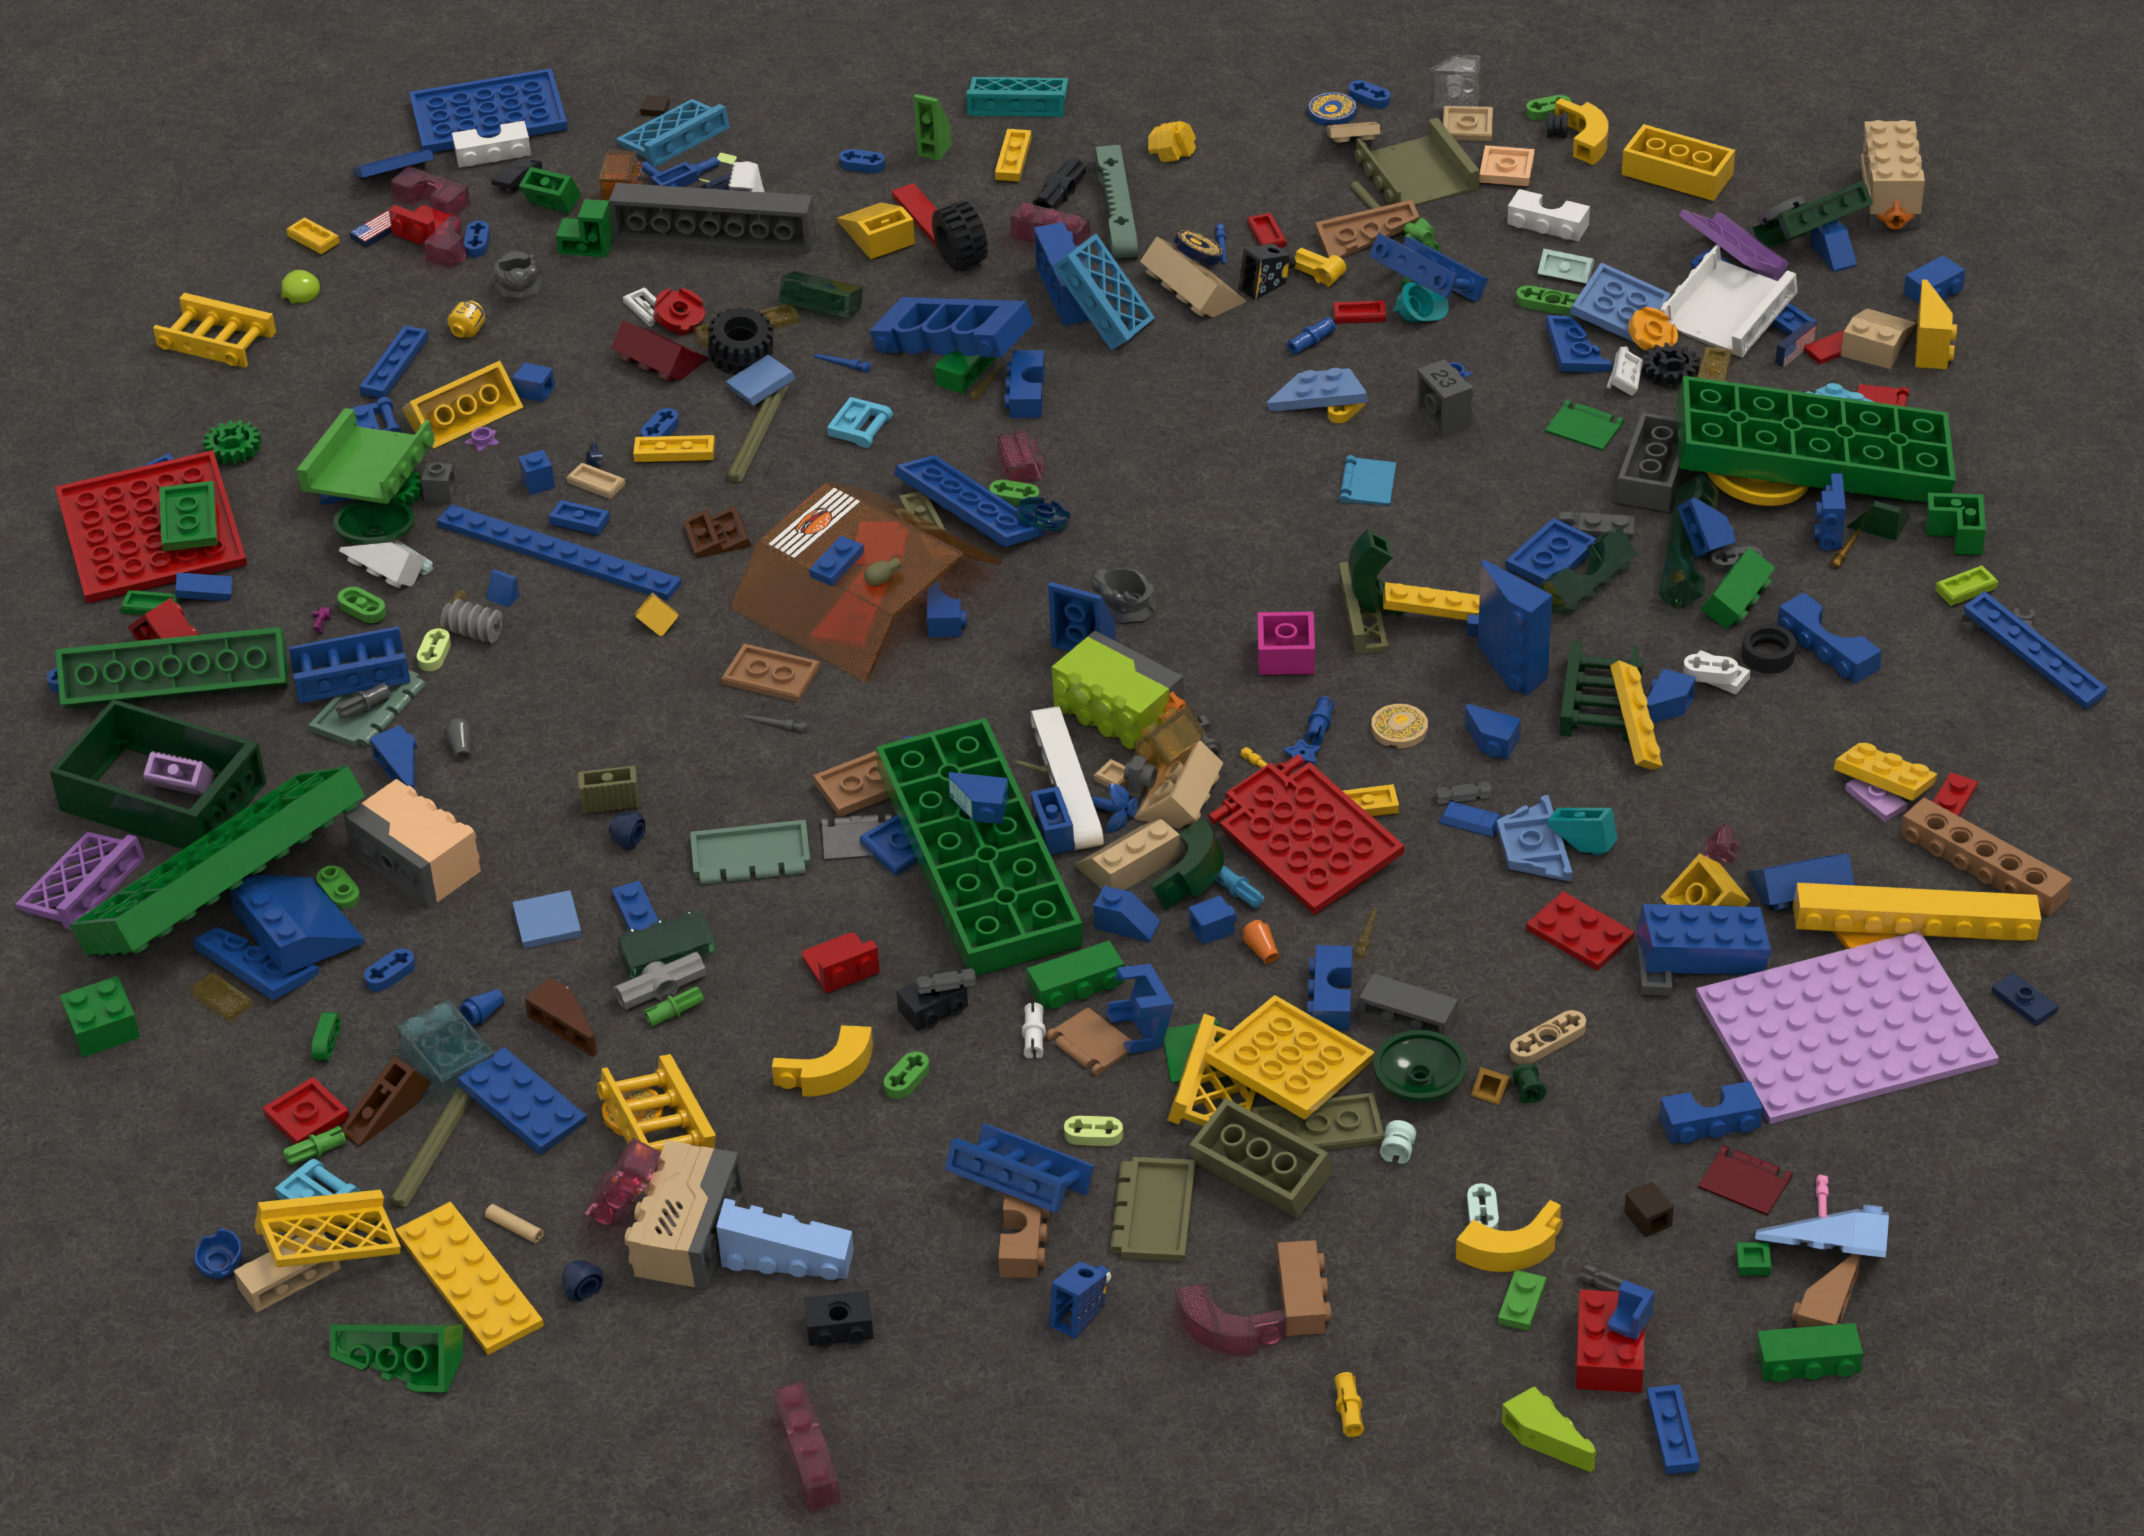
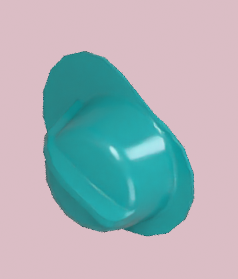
M1410 282L1405 284L1402 292L1398 295L1393 312H1399L1401 317L1409 323L1438 321L1447 315L1449 303L1447 298L1417 282Z

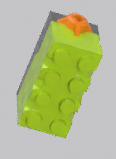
M1097 631L1092 632L1052 666L1054 707L1059 706L1062 714H1075L1077 720L1084 726H1097L1100 733L1105 737L1120 738L1121 743L1128 749L1133 748L1143 753L1180 721L1186 713L1187 707L1184 701L1182 675Z

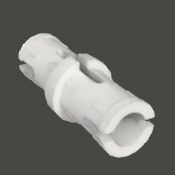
M1031 1003L1024 1007L1025 1024L1022 1026V1036L1025 1038L1024 1056L1026 1058H1033V1049L1036 1050V1058H1042L1043 1038L1046 1035V1029L1043 1024L1044 1008L1039 1003H1034V1012H1032Z

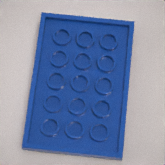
M552 68L409 92L422 149L430 150L432 153L454 149L452 133L476 129L480 137L492 138L501 133L500 125L524 121L528 136L568 130Z

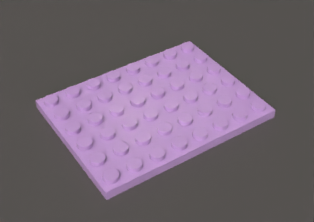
M1912 932L1696 988L1698 1002L1745 1082H1752L1763 1107L1762 1112L1769 1124L1996 1065L1999 1060L1998 1055L1921 932Z

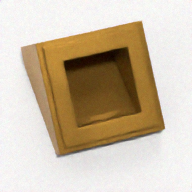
M1480 1067L1470 1096L1500 1105L1512 1083V1079L1510 1076Z

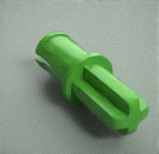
M694 987L673 998L669 995L667 1000L645 1009L643 1012L648 1023H651L650 1026L655 1027L667 1019L675 1016L679 1018L681 1012L702 1003L704 998L700 989Z
M339 1126L317 1136L311 1134L307 1140L285 1148L283 1151L285 1160L288 1164L295 1165L314 1156L320 1158L322 1153L346 1145L345 1135L343 1132L339 1133L341 1131Z

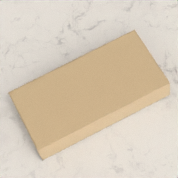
M581 463L566 477L567 483L611 499L626 484L624 478Z

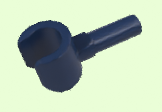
M592 443L591 451L586 453V464L592 467H601L600 458L603 457L604 453L603 451H598L596 443Z

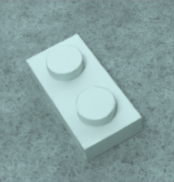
M1543 249L1538 274L1587 284L1591 277L1594 259Z

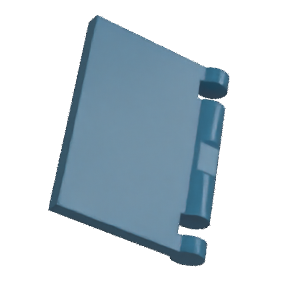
M1352 455L1347 456L1339 502L1390 506L1396 462L1355 458Z

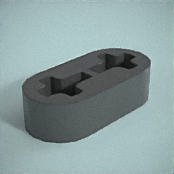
M1754 546L1718 549L1711 555V568L1718 573H1727L1736 560L1749 547L1761 557H1763V552Z

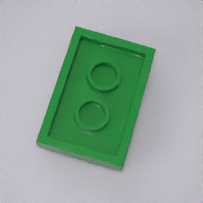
M213 481L159 487L163 551L218 545L215 487Z

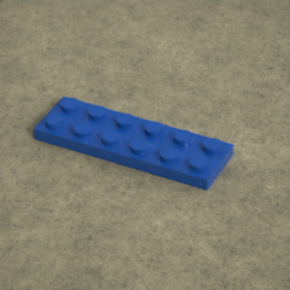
M935 455L896 465L894 475L903 480L906 485L917 489L938 503L943 509L949 510L958 516L961 521L969 523L978 532L996 541L1000 546L1009 547L1016 543L1043 536L1044 528L1034 527L1032 523L1022 519L1020 514L1022 511Z

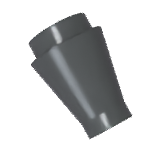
M453 719L447 723L444 735L453 752L454 759L456 761L470 759L472 727L465 719Z

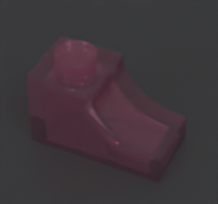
M449 216L424 242L427 262L453 269L458 262L464 260L466 250L463 237L461 236L459 218Z

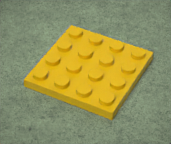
M1274 995L1205 1052L1204 1062L1305 1120L1373 1062L1375 1052Z

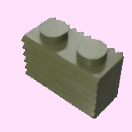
M635 766L578 772L579 791L584 814L640 807Z

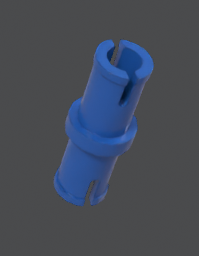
M1325 317L1312 327L1307 326L1301 334L1287 341V349L1293 354L1298 355V353L1309 346L1317 345L1320 339L1336 330L1335 323L1330 317Z
M1327 696L1318 698L1315 710L1308 719L1309 728L1305 734V739L1309 742L1311 736H1313L1311 745H1320L1323 742L1325 731L1331 725L1330 716L1334 708V701L1331 699L1327 706L1329 700Z

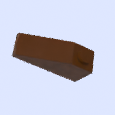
M549 977L524 998L528 1018L590 1056L594 1057L597 1054L595 1035L576 998L567 985L560 984Z
M393 1056L342 1125L340 1132H343L345 1136L357 1145L362 1146L412 1109L432 1082L402 1060Z

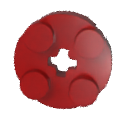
M672 288L662 291L657 296L654 304L653 319L664 328L675 332L676 335H686L697 330L702 325L705 317L704 303L694 292L680 288L679 291L671 292ZM681 308L684 310V312L680 313L675 311L674 309L679 310Z

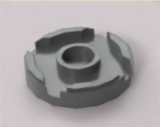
M1799 195L1765 211L1757 217L1760 225L1763 227L1768 226V220L1771 221L1773 219L1774 222H1778L1777 216L1807 204L1804 195Z

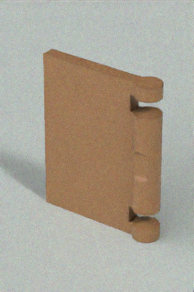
M1088 1007L1058 1027L1051 1028L1046 1033V1038L1049 1041L1057 1038L1055 1045L1083 1067L1088 1069L1094 1065L1091 1073L1095 1076H1098L1129 1054L1124 1046V1042L1131 1041V1039Z

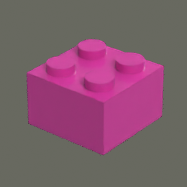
M1314 611L1258 612L1259 675L1315 674Z

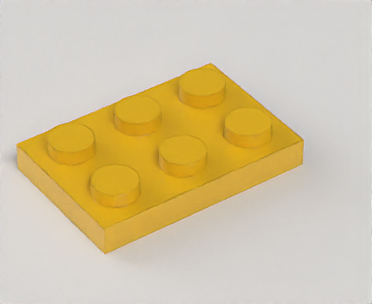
M1869 743L1856 744L1836 759L1833 768L1836 771L1911 801L1932 787L1937 778V773L1929 771L1927 766L1909 763L1902 760V757L1897 754L1881 752Z

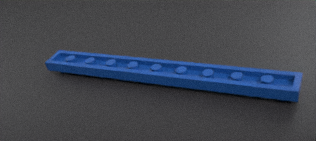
M452 504L437 519L438 527L648 595L653 592L657 597L667 601L682 585L681 578Z

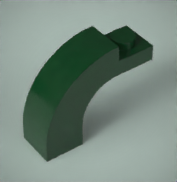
M1367 529L1356 540L1348 559V569L1354 595L1358 602L1371 613L1380 606L1385 612L1402 616L1405 613L1403 611L1383 609V588L1385 582L1377 577L1379 572L1393 558L1390 542L1381 535Z
M1200 819L1179 833L1180 839L1187 851L1185 857L1176 866L1149 883L1159 904L1165 910L1189 894L1194 898L1199 896L1216 880L1224 864L1223 850L1210 825L1203 819Z

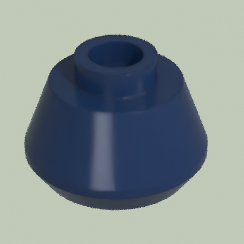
M638 812L620 813L611 820L609 825V833H611L612 839L624 850L634 849L635 846H632L631 843L638 844L641 838L644 837L646 829L645 819Z
M584 1260L570 1262L564 1268L561 1278L566 1297L571 1301L582 1302V1298L590 1297L594 1293L599 1292L603 1284L602 1269Z

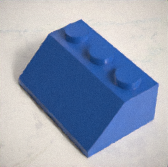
M1849 853L1829 855L1747 871L1762 905H1772V910L1790 907L1789 901H1794L1797 883L1855 886Z

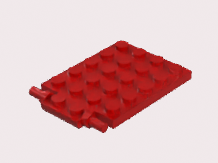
M1297 754L1286 763L1280 762L1276 766L1270 762L1225 793V800L1222 801V806L1208 814V819L1212 824H1216L1229 815V817L1220 822L1221 830L1315 915L1404 854L1405 848L1397 838L1310 762L1291 774V772L1304 764L1303 758Z

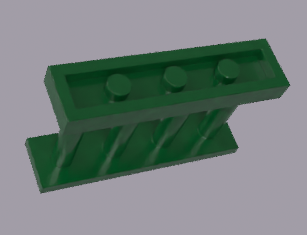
M1863 180L1777 216L1778 222H1774L1773 219L1768 221V226L1763 227L1759 224L1752 228L1756 238L1770 248L1872 205L1873 202Z
M1571 641L1560 717L1561 736H1571L1572 727L1589 725L1623 728V741L1629 740L1623 717L1579 713V710H1575V708H1580L1582 705L1621 709L1618 697L1582 694V691H1577V689H1583V686L1616 689L1613 678L1584 675V672H1580V670H1586V668L1611 670L1610 665L1619 660L1637 667L1640 675H1642L1643 658H1638V646H1633L1631 660L1588 657L1586 653H1582V642Z

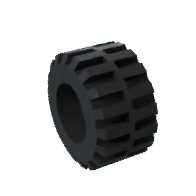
M962 200L933 212L932 231L941 256L954 270H959L987 258L988 242L984 226L975 209L967 201Z
M737 307L735 310L729 308L726 309L725 313L720 312L717 314V317H713L708 328V354L711 362H714V366L718 369L723 368V372L727 374L729 371H733V375H737L766 355L772 357L773 327L770 324V320L767 317H763V313L759 311L754 312V309L748 308L746 310L743 307Z

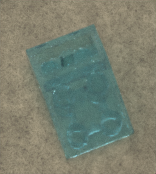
M450 999L396 1025L400 1049L418 1070L440 1083L494 1056V1052Z

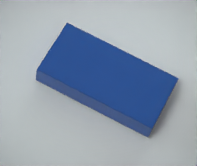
M177 573L175 597L229 601L231 600L232 577Z

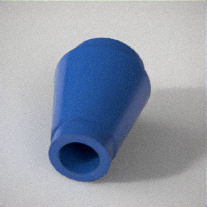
M494 989L464 999L463 1004L459 1006L462 1020L469 1026L481 1025L504 1005V996L499 990Z

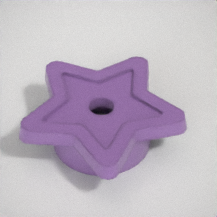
M479 427L472 431V438L466 440L465 444L475 445L478 451H482L487 445H497L499 442L493 438L496 430Z

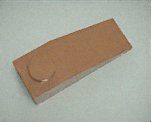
M1852 1254L1806 1290L1802 1302H1796L1793 1308L1791 1321L1796 1322V1328L1841 1324L1859 1274L1861 1255Z

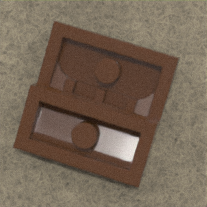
M736 506L713 516H710L708 510H704L683 520L696 557H706L752 546Z

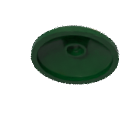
M392 499L388 504L364 500L351 503L339 510L333 519V527L337 536L357 546L394 543L404 538L413 529L415 524L413 510L408 505Z
M1411 1030L1396 1034L1387 1039L1378 1048L1374 1057V1073L1379 1084L1390 1094L1412 1102H1430L1449 1096L1461 1086L1467 1072V1060L1461 1047L1451 1038L1428 1030Z

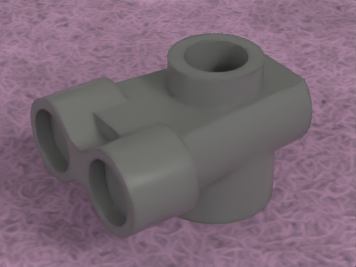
M1134 756L1132 762H1128L1124 769V779L1129 780V789L1127 791L1129 793V801L1131 798H1137L1138 804L1144 798L1143 792L1147 791L1148 788H1153L1158 774V767L1147 764V759L1143 756Z

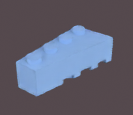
M724 1198L717 1223L722 1267H727L733 1271H741L743 1269L758 1270L764 1274H772L774 1272L789 1273L795 1277H804L805 1275L820 1276L826 1280L847 1279L854 1252L852 1231L811 1221L808 1225L803 1224L795 1219V1216L784 1213L781 1218L764 1214V1208L751 1205L749 1210L735 1206L736 1201Z

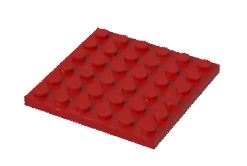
M213 450L55 487L86 603L127 594L128 590L140 591L176 582L177 573L208 575L247 565ZM213 481L215 487L218 545L163 551L159 487Z

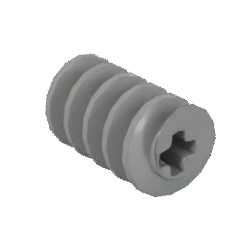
M457 599L453 604L447 603L444 606L440 623L441 628L448 632L452 631L454 634H461L465 637H471L475 640L480 639L482 642L493 644L500 636L503 617L502 612L499 610L493 612L489 607L483 609L482 605L477 604L474 606L472 602L464 603L463 600Z

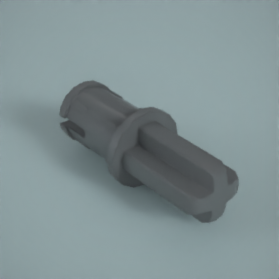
M380 683L364 692L358 691L355 697L337 704L335 707L336 712L342 719L360 711L368 712L374 705L391 698L390 691L385 683Z

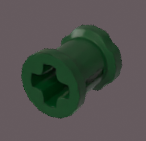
M1520 1064L1512 1071L1513 1082L1519 1086L1518 1094L1523 1103L1541 1101L1546 1096L1545 1085L1539 1081V1070L1535 1064Z

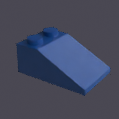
M1053 582L1049 583L1048 594L1052 647L1071 651L1094 631L1114 641L1116 640L1115 620L1102 596Z

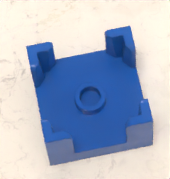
M1151 964L1117 968L1115 975L1117 981L1134 978L1136 980L1130 999L1108 1003L1105 1012L1108 1019L1112 1023L1134 1021L1144 1039L1125 1041L1124 1046L1129 1054L1161 1048L1174 1007L1171 997Z

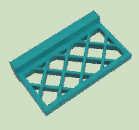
M972 77L970 89L966 93L967 115L1064 117L1068 78Z

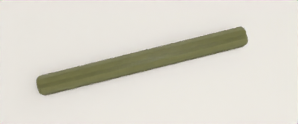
M787 385L764 399L728 472V480L730 482L740 483L788 388Z
M459 1086L392 1194L391 1200L394 1206L400 1208L408 1206L472 1100V1097Z

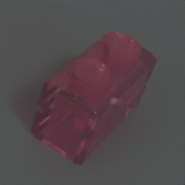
M1027 430L1016 431L1013 434H999L997 437L998 455L1007 479L1021 483L1041 481V471H1045L1043 456H1037L1039 451L1036 439L1031 440Z

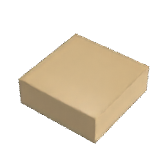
M1112 759L1094 774V781L1108 788L1109 784H1117L1123 787L1129 780L1124 779L1125 766Z

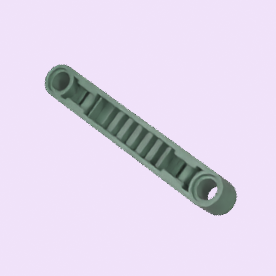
M1121 146L1095 147L1096 166L1099 182L1104 186L1108 208L1109 242L1112 257L1114 260L1138 258L1137 236Z

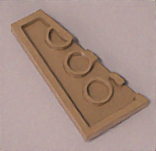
M1408 200L1315 222V227L1327 258L1331 255L1343 258L1373 245L1378 233L1391 237L1402 232L1407 223L1415 224L1419 220V215L1413 201Z

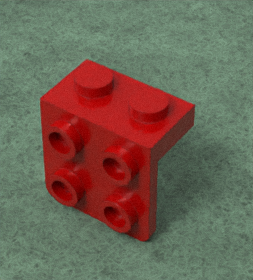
M396 205L388 210L393 235L431 249L460 225L458 217L425 205L420 206L414 212Z
M855 933L842 935L802 952L804 962L825 993L880 973L878 947L873 940L862 943Z

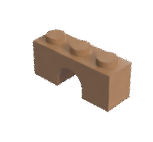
M1006 1193L1003 1205L1004 1229H1018L1021 1232L1001 1234L998 1257L1000 1277L1038 1278L1039 1267H1045L1046 1249L1041 1248V1243H1047L1048 1224H1043V1219H1049L1050 1211Z

